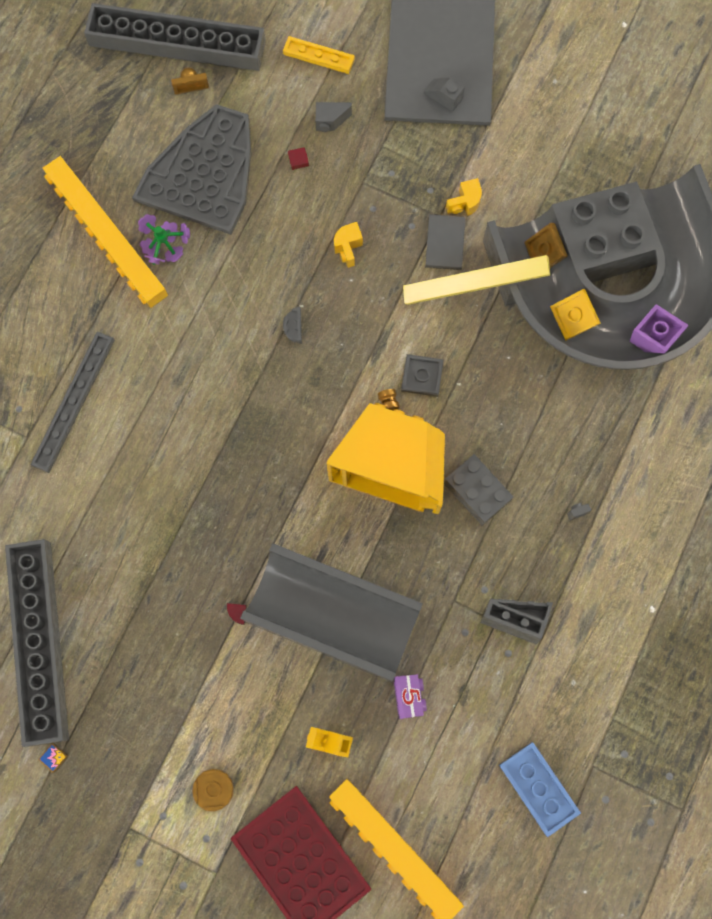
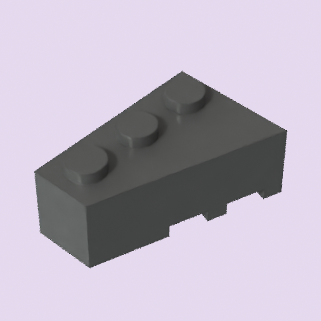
M490 599L480 623L537 644L542 638L553 602L535 603L534 601L518 602L515 600Z

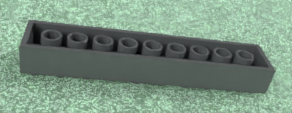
M96 3L91 4L84 32L89 46L255 71H260L266 42L265 31L261 27Z
M42 539L5 545L22 747L67 741L69 740L51 543Z

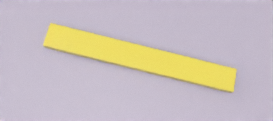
M545 255L404 285V301L406 305L550 276L549 257Z

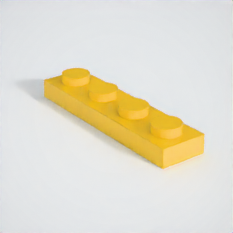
M288 36L283 49V55L347 74L350 73L355 60V55Z

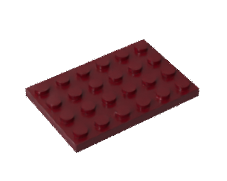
M295 786L230 838L286 919H337L372 890L298 786Z

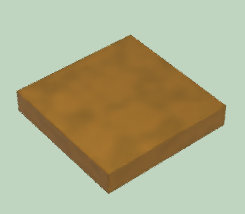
M549 223L524 242L530 258L547 255L550 268L568 256L555 223Z

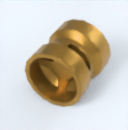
M386 389L377 393L378 399L382 405L386 406V409L392 411L400 409L399 402L396 401L397 394L395 389Z

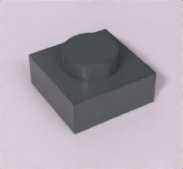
M578 503L571 507L572 510L567 515L571 521L588 514L592 510L589 503L585 505Z

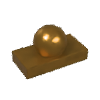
M191 67L184 68L181 71L180 78L171 79L176 95L209 88L206 73L197 74Z

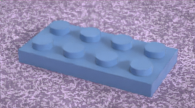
M533 742L499 765L546 837H549L581 814Z

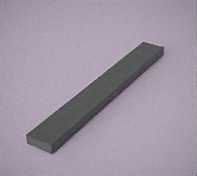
M96 332L30 464L31 466L50 473L115 341L114 338Z

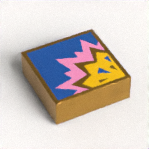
M52 743L38 760L54 773L67 759L68 755L56 744Z

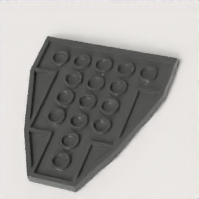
M217 104L185 128L147 167L132 197L133 201L232 235L247 199L251 161L249 115Z

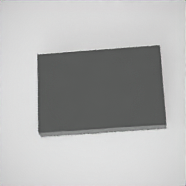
M429 214L426 268L462 270L466 217Z

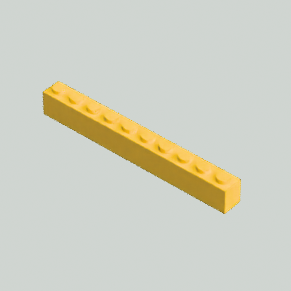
M59 156L44 166L43 170L46 173L44 178L50 185L54 184L56 187L54 190L60 198H65L66 201L64 203L70 211L74 210L76 212L75 218L80 224L84 223L86 225L84 229L91 238L94 236L97 239L95 243L101 251L105 250L108 253L105 256L111 264L115 263L118 266L116 270L122 278L125 276L129 280L126 283L131 290H136L139 293L137 297L143 305L147 303L152 308L165 299L168 294L163 285L63 158Z

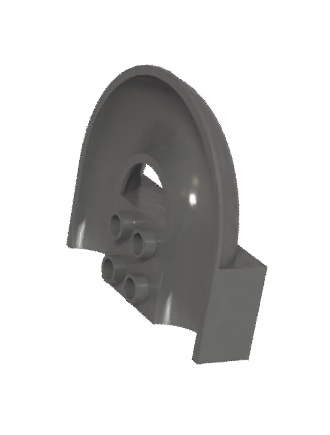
M701 164L694 165L679 179L658 188L640 189L636 181L552 204L543 215L519 226L504 228L498 227L495 220L487 222L483 244L491 267L531 259L524 242L549 223H555L568 256L550 268V276L498 287L505 307L516 304L522 316L543 340L571 358L593 366L609 369L629 370L647 368L681 356L696 346L712 330V192ZM657 265L652 281L644 289L630 295L609 294L592 284L595 281ZM585 289L601 324L565 341L550 306ZM656 304L688 325L687 329L665 354L644 352L630 342L633 330Z

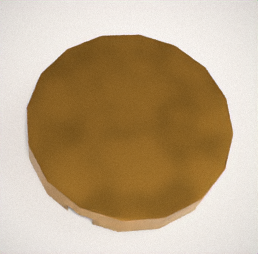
M210 769L204 771L193 784L192 793L194 800L206 811L214 812L221 810L229 804L233 797V782L228 774L222 770Z

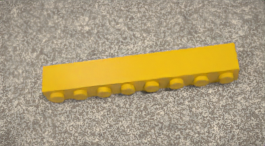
M348 778L329 796L331 806L337 812L341 810L346 815L344 820L351 827L355 825L360 830L358 835L365 843L371 842L374 846L372 849L380 859L384 857L389 862L387 867L394 874L398 872L403 877L401 882L409 891L412 888L418 894L416 896L417 900L424 907L428 905L433 910L431 915L435 919H453L464 907L455 894Z

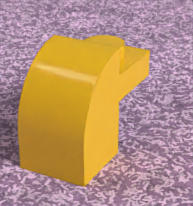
M478 178L460 183V197L447 200V214H459L465 210L466 215L470 216L477 211L482 196V189Z
M357 222L341 227L334 237L335 254L340 253L342 262H346L348 268L355 266V258L351 249L363 246V237Z
M311 727L307 736L306 747L348 758L353 737Z

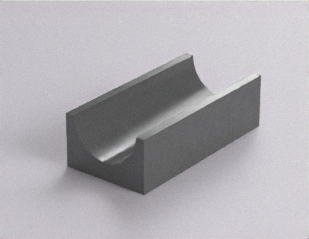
M272 543L261 582L251 603L243 611L241 619L245 623L392 683L423 603Z

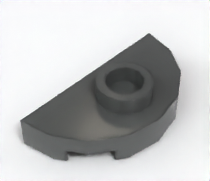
M301 307L293 308L283 320L285 335L289 340L302 344Z

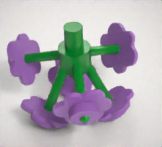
M146 214L143 218L139 219L138 230L145 234L150 233L152 230L155 237L153 241L147 238L140 242L142 253L147 254L144 257L149 258V262L153 265H160V261L165 262V260L157 258L160 253V244L165 243L169 249L165 253L166 261L176 262L183 255V247H171L169 242H174L176 236H181L182 242L187 244L190 238V230L186 227V224H181L179 232L175 222L169 223L165 221L162 226L155 228L156 217L154 215Z

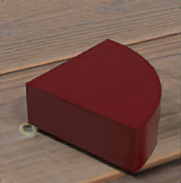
M227 603V611L232 620L238 624L245 625L241 615L247 609V605Z

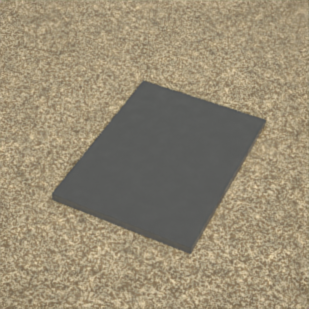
M495 0L391 1L385 120L491 125ZM451 78L465 87L463 100L453 112L424 94L425 89L433 79Z

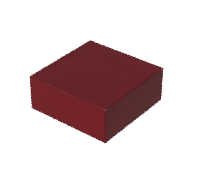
M305 147L288 151L292 170L309 166Z

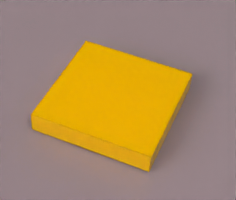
M585 289L550 306L565 341L601 324Z

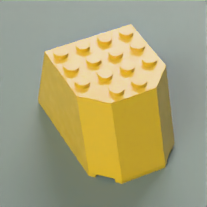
M369 403L326 463L329 481L419 512H424V509H431L434 514H439L443 504L445 433L425 422L419 416L410 417L401 410L394 409L392 411L386 409V406L380 403Z

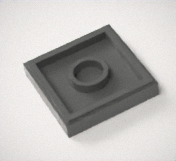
M407 354L401 391L438 397L444 359Z

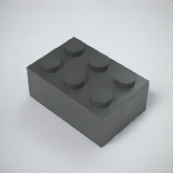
M475 454L445 478L444 481L445 486L481 526L487 523L513 499L510 492Z

